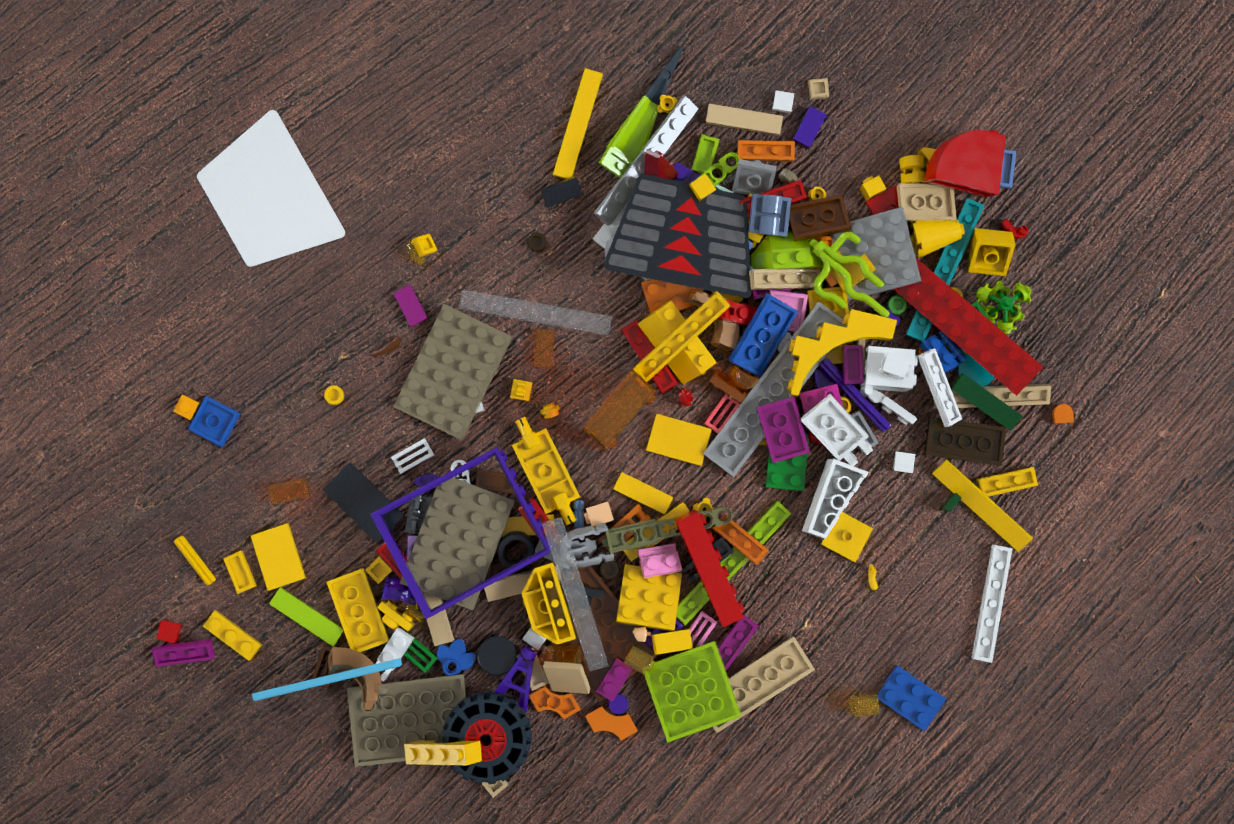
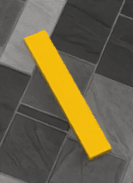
M584 69L553 172L555 177L562 179L573 177L603 73Z
M716 291L632 370L647 383L730 307V304Z
M947 459L933 471L932 474L953 493H957L970 509L1015 550L1019 552L1032 541L1033 537Z

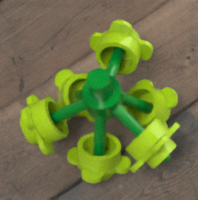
M997 281L993 288H988L989 284L986 283L985 287H980L977 290L976 298H978V303H987L989 299L998 303V306L995 308L991 305H981V307L993 324H995L994 319L998 316L997 311L1002 310L1003 320L997 321V327L1005 334H1010L1011 330L1017 329L1016 326H1013V323L1017 320L1022 321L1025 317L1020 310L1021 305L1014 304L1013 301L1031 302V289L1029 286L1018 282L1015 284L1016 288L1013 290V297L1011 298L1008 297L1011 290L1006 288L1002 281Z

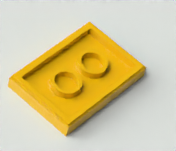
M656 414L646 451L702 466L703 453L706 451L712 429Z
M289 523L251 535L268 591L306 579Z

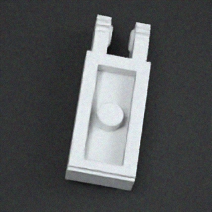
M873 389L872 394L868 395L871 402L881 403L883 405L881 408L889 414L893 412L898 415L897 420L901 423L913 425L917 420L914 415L881 392H878V390Z
M398 627L375 664L402 658L414 637ZM395 668L385 670L381 675V680L384 682Z

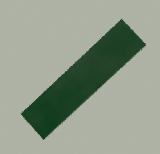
M961 373L950 387L954 392L1010 431L1023 417L1015 409L964 373Z

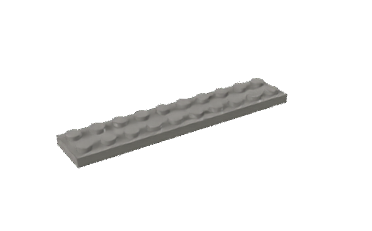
M818 302L703 453L734 477L764 438L756 407L794 397L790 396V391L787 390L789 379H793L795 373L791 371L793 362L798 360V358L791 356L792 351H788L791 339L795 340L796 336H801L818 341L819 338H816L818 326L822 327L824 322L841 327L846 326L843 325L841 317L821 302ZM828 353L822 356L810 369L803 381L802 387Z

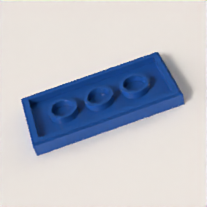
M766 293L728 360L761 377L799 311Z

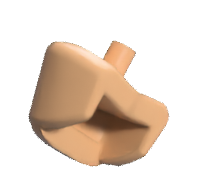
M645 626L634 628L632 631L636 640L640 642H645L646 637L651 634V632H647Z

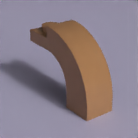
M697 291L689 295L687 302L700 307L713 294L708 295ZM718 317L714 321L715 330L711 345L724 351L734 350L739 338V324L722 321Z
M332 647L328 657L329 675L374 664L362 653L349 648ZM379 672L353 678L359 683L362 690L363 710H371L374 702H377L378 690L382 683Z

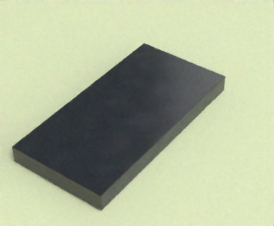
M349 462L323 490L375 542L379 543L383 537L370 514L392 502ZM395 508L382 516L391 531L405 515L398 508Z

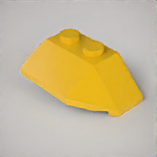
M550 563L534 568L522 591L532 630L557 645L576 639L554 564Z

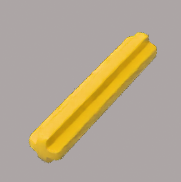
M179 536L175 539V545L207 586L214 583L216 578L185 537Z

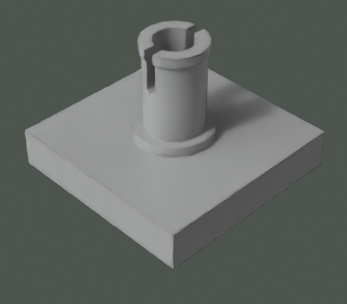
M739 159L732 192L749 195V193L760 194L771 190L777 166L763 164L760 160L748 161Z

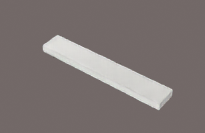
M992 545L972 659L990 663L993 661L1013 548Z

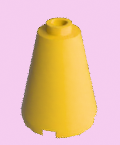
M911 220L909 222V230L913 229L910 236L917 258H921L958 241L965 234L964 226L958 220Z

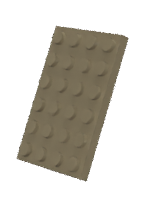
M443 304L393 407L463 440L513 337Z
M452 478L437 486L407 563L422 592L447 601L485 581L514 500L456 478ZM402 576L400 584L408 586ZM480 591L456 604L474 610Z
M464 674L381 683L377 702H374L371 710H363L361 687H348L347 694L355 767L405 761L404 744L419 740H435V743H442V730L448 715L461 700L467 698Z

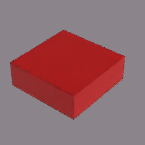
M161 620L156 639L176 644L182 624Z

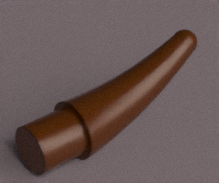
M396 336L383 348L372 352L371 356L383 355L396 349L402 340Z

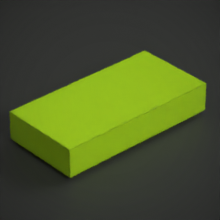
M701 134L691 169L693 172L703 174L713 165L720 139Z

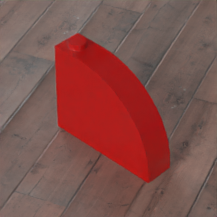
M972 130L949 138L932 155L926 169L924 182L986 198L999 195L1006 136L999 134L996 130Z

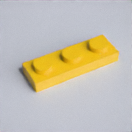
M217 610L211 614L203 625L205 629L248 661L254 657L263 645Z

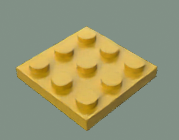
M625 564L616 622L674 632L682 573L643 578L640 566Z

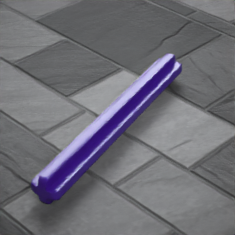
M828 358L821 361L820 367L882 432L888 430L891 426L890 423L853 384L844 385L841 371Z

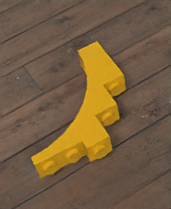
M851 309L848 314L845 313L843 319L845 327L825 322L822 324V327L818 326L816 338H819L818 341L801 336H796L795 340L791 339L788 351H792L791 356L798 358V360L793 362L791 371L795 373L793 379H789L787 390L790 391L789 395L794 397L799 395L803 381L810 369L830 350L856 340L879 339L890 341L893 339L897 320Z

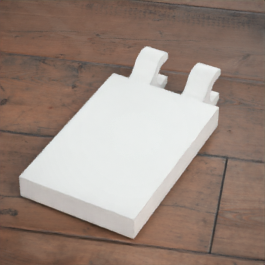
M831 394L801 417V421L838 461L844 458L851 466H854L858 461L851 451L857 446L867 455L873 451L871 444L866 440L869 437L868 434Z

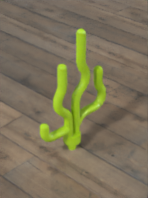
M852 232L842 233L831 247L823 240L818 242L812 239L809 243L814 248L812 252L824 264L822 271L814 281L815 293L822 299L833 301L840 308H846L847 303L835 293L826 292L821 288L822 282L828 276L831 268H833L843 277L844 288L849 297L854 300L864 301L881 316L888 317L889 311L865 293L854 291L850 273L839 264L856 263L860 266L862 274L878 288L884 286V282L869 270L867 262L857 255L842 256L836 252L845 240L849 239L853 243L858 244L860 243V237Z

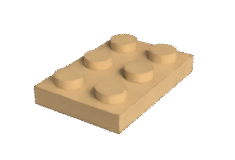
M899 183L897 185L898 207L904 208L907 222L911 220H957L954 189L931 183Z

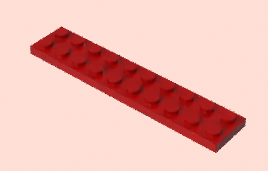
M916 258L922 282L893 290L1017 396L1041 371L1043 366Z

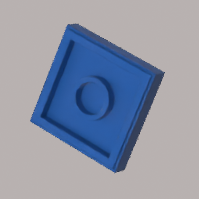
M205 396L188 430L223 447L241 413Z

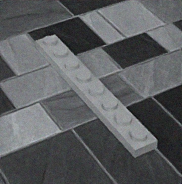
M682 96L595 210L594 214L606 225L610 226L627 204L638 176L644 174L646 150L648 149L653 152L657 150L665 154L698 110L686 96Z

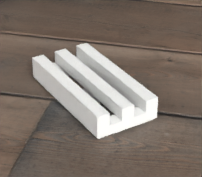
M424 438L391 458L399 473L402 474L434 456V453ZM423 444L425 445L424 448L402 459L401 461H398V458L404 456L405 454L411 452L412 450L418 448ZM428 451L429 454L414 461L413 463L407 465L404 468L401 467L402 464L408 462L409 460L415 458L423 452Z

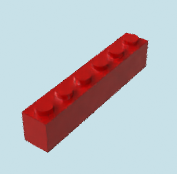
M692 510L675 518V523L722 627L743 619L742 612L745 609L741 601H737L734 594H737L733 583L729 584L727 577L730 575L726 566H721L719 561L722 559L718 548L714 549L711 543L714 539L710 530L706 531L704 527L706 520L703 514Z

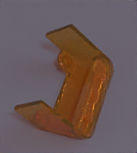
M632 369L582 428L583 433L604 451L607 452L609 448L612 450L619 442L617 440L619 434L646 403L650 405L657 397L655 396L656 390Z

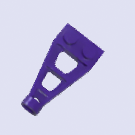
M523 647L520 657L494 693L504 694L509 688L518 690L520 693L518 705L527 713L533 661L537 652ZM517 670L526 673L523 686L511 681Z

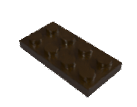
M929 417L924 456L1002 466L1006 427L958 421L949 427H944L942 419Z

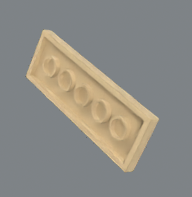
M794 636L729 677L742 717L815 670ZM741 717L716 725L713 728L718 733Z

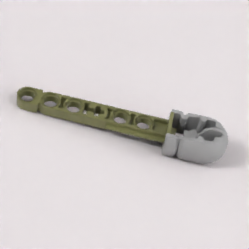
M726 507L710 509L711 512H698L699 514H706L710 518L709 523L704 525L705 529L711 528L713 525L715 527L726 525L732 520V512ZM722 510L728 512V519L726 521H720L718 518V513ZM677 517L661 521L651 519L608 529L606 523L597 524L596 527L587 526L574 529L562 538L560 554L568 565L576 568L600 564L602 560L605 562L613 561V553L660 543V539L681 535L680 532H676L675 528L670 529L668 534L662 531L665 523L669 526L675 525L673 521ZM646 527L653 529V536L650 538L643 536V530ZM631 531L634 533V540L629 543L625 542L624 534ZM600 532H605V538L602 539L603 547H608V553L601 552L590 557L584 554L582 558L576 559L581 557L583 552H588L590 555L593 550L597 549L595 540L585 538V536L591 534L599 535ZM576 538H579L580 540H584V538H585V542H582V543H579L578 540H575V541H572V540H573V539H576Z

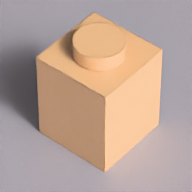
M608 502L586 508L587 513H584L586 523H591L593 527L597 526V524L614 520Z

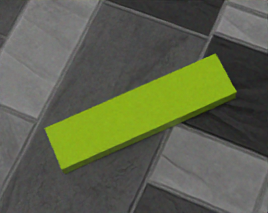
M282 587L278 589L269 603L332 646L336 645L344 632L342 627Z

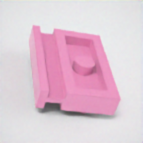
M676 543L639 549L637 551L643 578L682 571Z

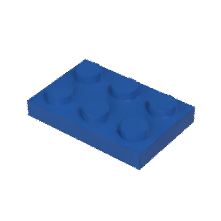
M897 665L875 697L923 731H926L946 701V698Z

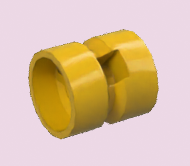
M910 155L899 159L900 170L903 171L900 175L901 183H926L924 182L925 172L922 171L925 167L924 156Z

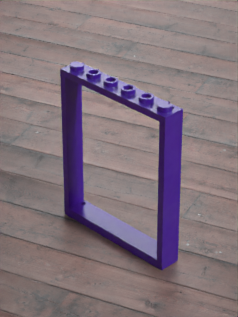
M496 447L370 514L425 619L552 552L551 547L554 545L549 535L545 537L541 531L545 529L539 518L536 520L532 513L535 512V509L530 501L526 502L523 495L526 492L521 484H516L514 478L517 475L512 466L507 467L505 461L508 458L503 449L499 451ZM495 456L544 549L431 609L382 515Z

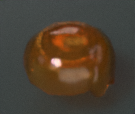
M734 364L729 374L731 382L743 390L753 388L759 380L757 375L753 376L749 371Z

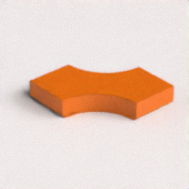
M544 685L529 694V698L537 712L552 710L557 712L563 719H566L581 710L572 693L555 694Z
M600 706L585 715L594 733L609 731L617 735L620 740H623L638 731L629 713L613 715L607 712L603 706Z

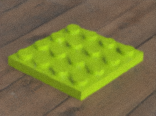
M715 641L642 667L667 743L742 717Z

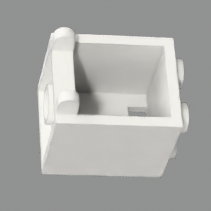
M876 346L865 348L864 384H860L859 387L864 397L871 395L873 389L906 392L913 389L917 379L916 374H914V367L918 363L915 350ZM891 352L911 359L909 365L912 368L908 377L905 376L904 379L899 380L879 372L885 353Z

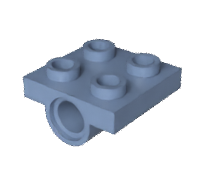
M752 194L748 233L786 237L791 198Z

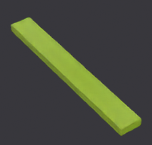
M776 501L747 533L763 545L786 521L791 513L779 501ZM735 547L731 548L734 552L720 562L721 566L725 565L730 575L727 577L728 580L748 560ZM702 581L678 604L676 617L684 625L709 601Z

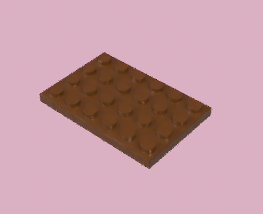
M587 566L578 568L560 583L576 639L558 645L553 643V645L568 663L582 664L591 688L590 691L601 702L605 697L597 693L596 689L616 658L633 667V670L626 679L628 680L657 655L644 642L636 640L632 631L639 626L616 622L619 605L618 599L593 568ZM565 584L603 589V598L592 597L591 606L586 610H579L573 604L575 594L564 592Z

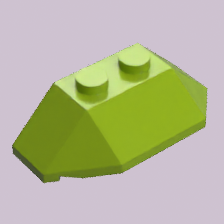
M788 232L786 237L767 235L750 255L751 266L754 269H823L824 264L812 252L814 248L809 245L814 238L794 242L792 232Z

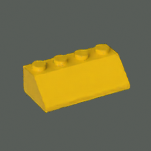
M667 301L640 321L638 325L653 346L656 347L682 324L685 319L673 302ZM697 336L667 365L682 385L703 374L717 362Z

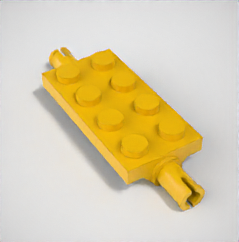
M523 417L521 420L524 426H522L520 420L515 421L522 435V440L513 444L512 447L545 514L559 510L567 526L571 524L568 516L572 522L577 521L569 505L571 504L570 502L580 498V495L547 429L545 428L535 433V431H532L527 418Z

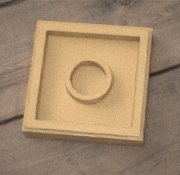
M544 662L543 668L552 691L589 694L591 688L582 664Z

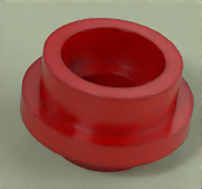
M684 387L681 391H678L679 399L682 406H690L691 401H693V395L691 390H687Z

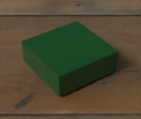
M952 493L940 509L944 512H951L961 500V497L957 493Z

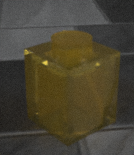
M632 645L623 661L624 664L644 675L646 671L650 672L655 664L653 655L635 645Z
M876 693L851 695L852 701H849V709L856 717L880 714Z

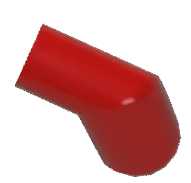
M1008 219L999 224L1004 231L1013 232L1014 238L1022 239L1029 232L1028 227L1025 225L1013 227Z

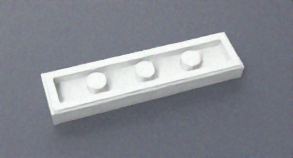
M932 348L918 355L917 357L944 427H949L962 420L936 349Z

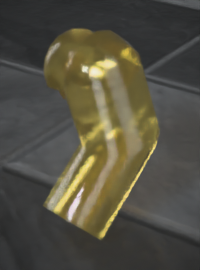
M410 239L408 243H405L406 252L414 262L422 266L426 258L419 257L411 241L412 239Z
M404 603L405 612L419 623H422L425 617L418 610V605H406Z

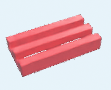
M725 393L704 425L718 434L741 403L731 399ZM726 399H729L730 401L725 406L723 411L720 413L718 418L715 420L713 425L709 423L714 417V415L717 413L719 408L722 406L724 401ZM732 403L736 404L720 428H716Z

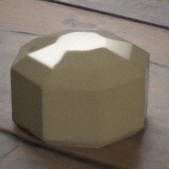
M783 168L778 176L784 184L795 182L798 179L795 173Z

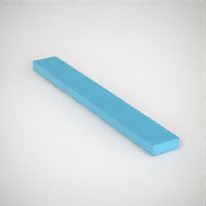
M401 658L252 693L253 700L257 701L400 667L402 665Z

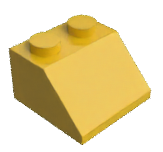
M975 228L970 243L968 272L1006 276L1016 245L1013 232Z

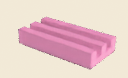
M703 611L699 613L689 628L691 634L701 618H705L691 638L692 644L708 621L711 622V625L694 648L704 643L717 624V621Z

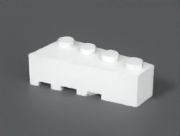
M827 459L802 532L826 539L839 519L840 514L847 507L849 500L860 487L859 485L869 472L836 459Z

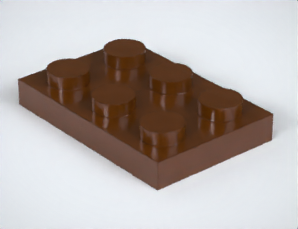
M842 195L795 203L790 206L789 224L794 242L851 231Z

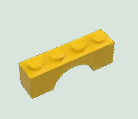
M419 740L404 744L406 764L466 766L482 761L480 741L435 743V740Z

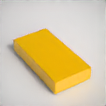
M243 551L223 558L237 594L257 586Z
M690 629L651 635L655 655L693 649Z

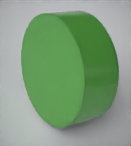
M893 296L887 302V309L894 315H900L906 310V300L901 296Z

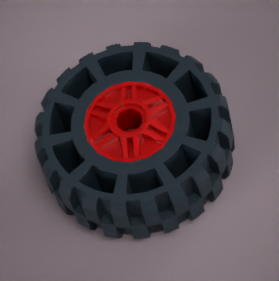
M485 691V693L477 692L464 698L453 708L442 730V743L480 741L482 761L466 766L452 765L455 773L459 772L463 775L462 778L467 781L471 779L476 784L488 782L490 785L496 784V781H505L509 776L518 772L527 759L531 747L532 733L530 720L525 715V710L517 704V701L513 698L509 699L503 693L496 694L493 691ZM483 735H489L491 740L484 739Z

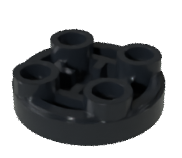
M503 636L489 637L480 645L478 650V662L481 668L491 675L507 673L517 659L514 643Z

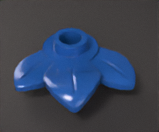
M461 638L454 641L449 648L441 644L437 650V657L442 663L444 674L447 676L458 675L461 670L469 669L476 659V654L466 653V645ZM450 663L455 664V670L449 669Z

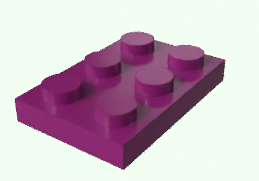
M794 397L756 407L772 463L810 453Z

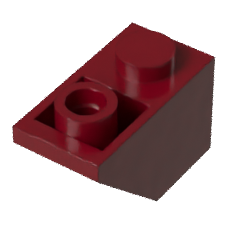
M646 150L644 174L674 180L678 172L673 168L674 164L664 159L665 155L657 150L655 152Z

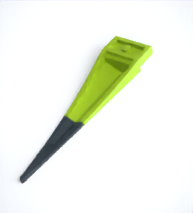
M680 46L606 146L607 149L599 164L617 177L621 178L648 142L658 114L659 98L666 93L684 46Z

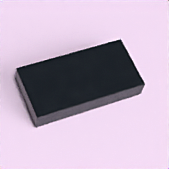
M576 176L540 189L547 208L582 195Z

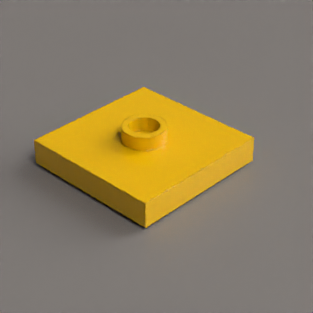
M842 512L826 539L823 538L821 545L856 563L873 528Z

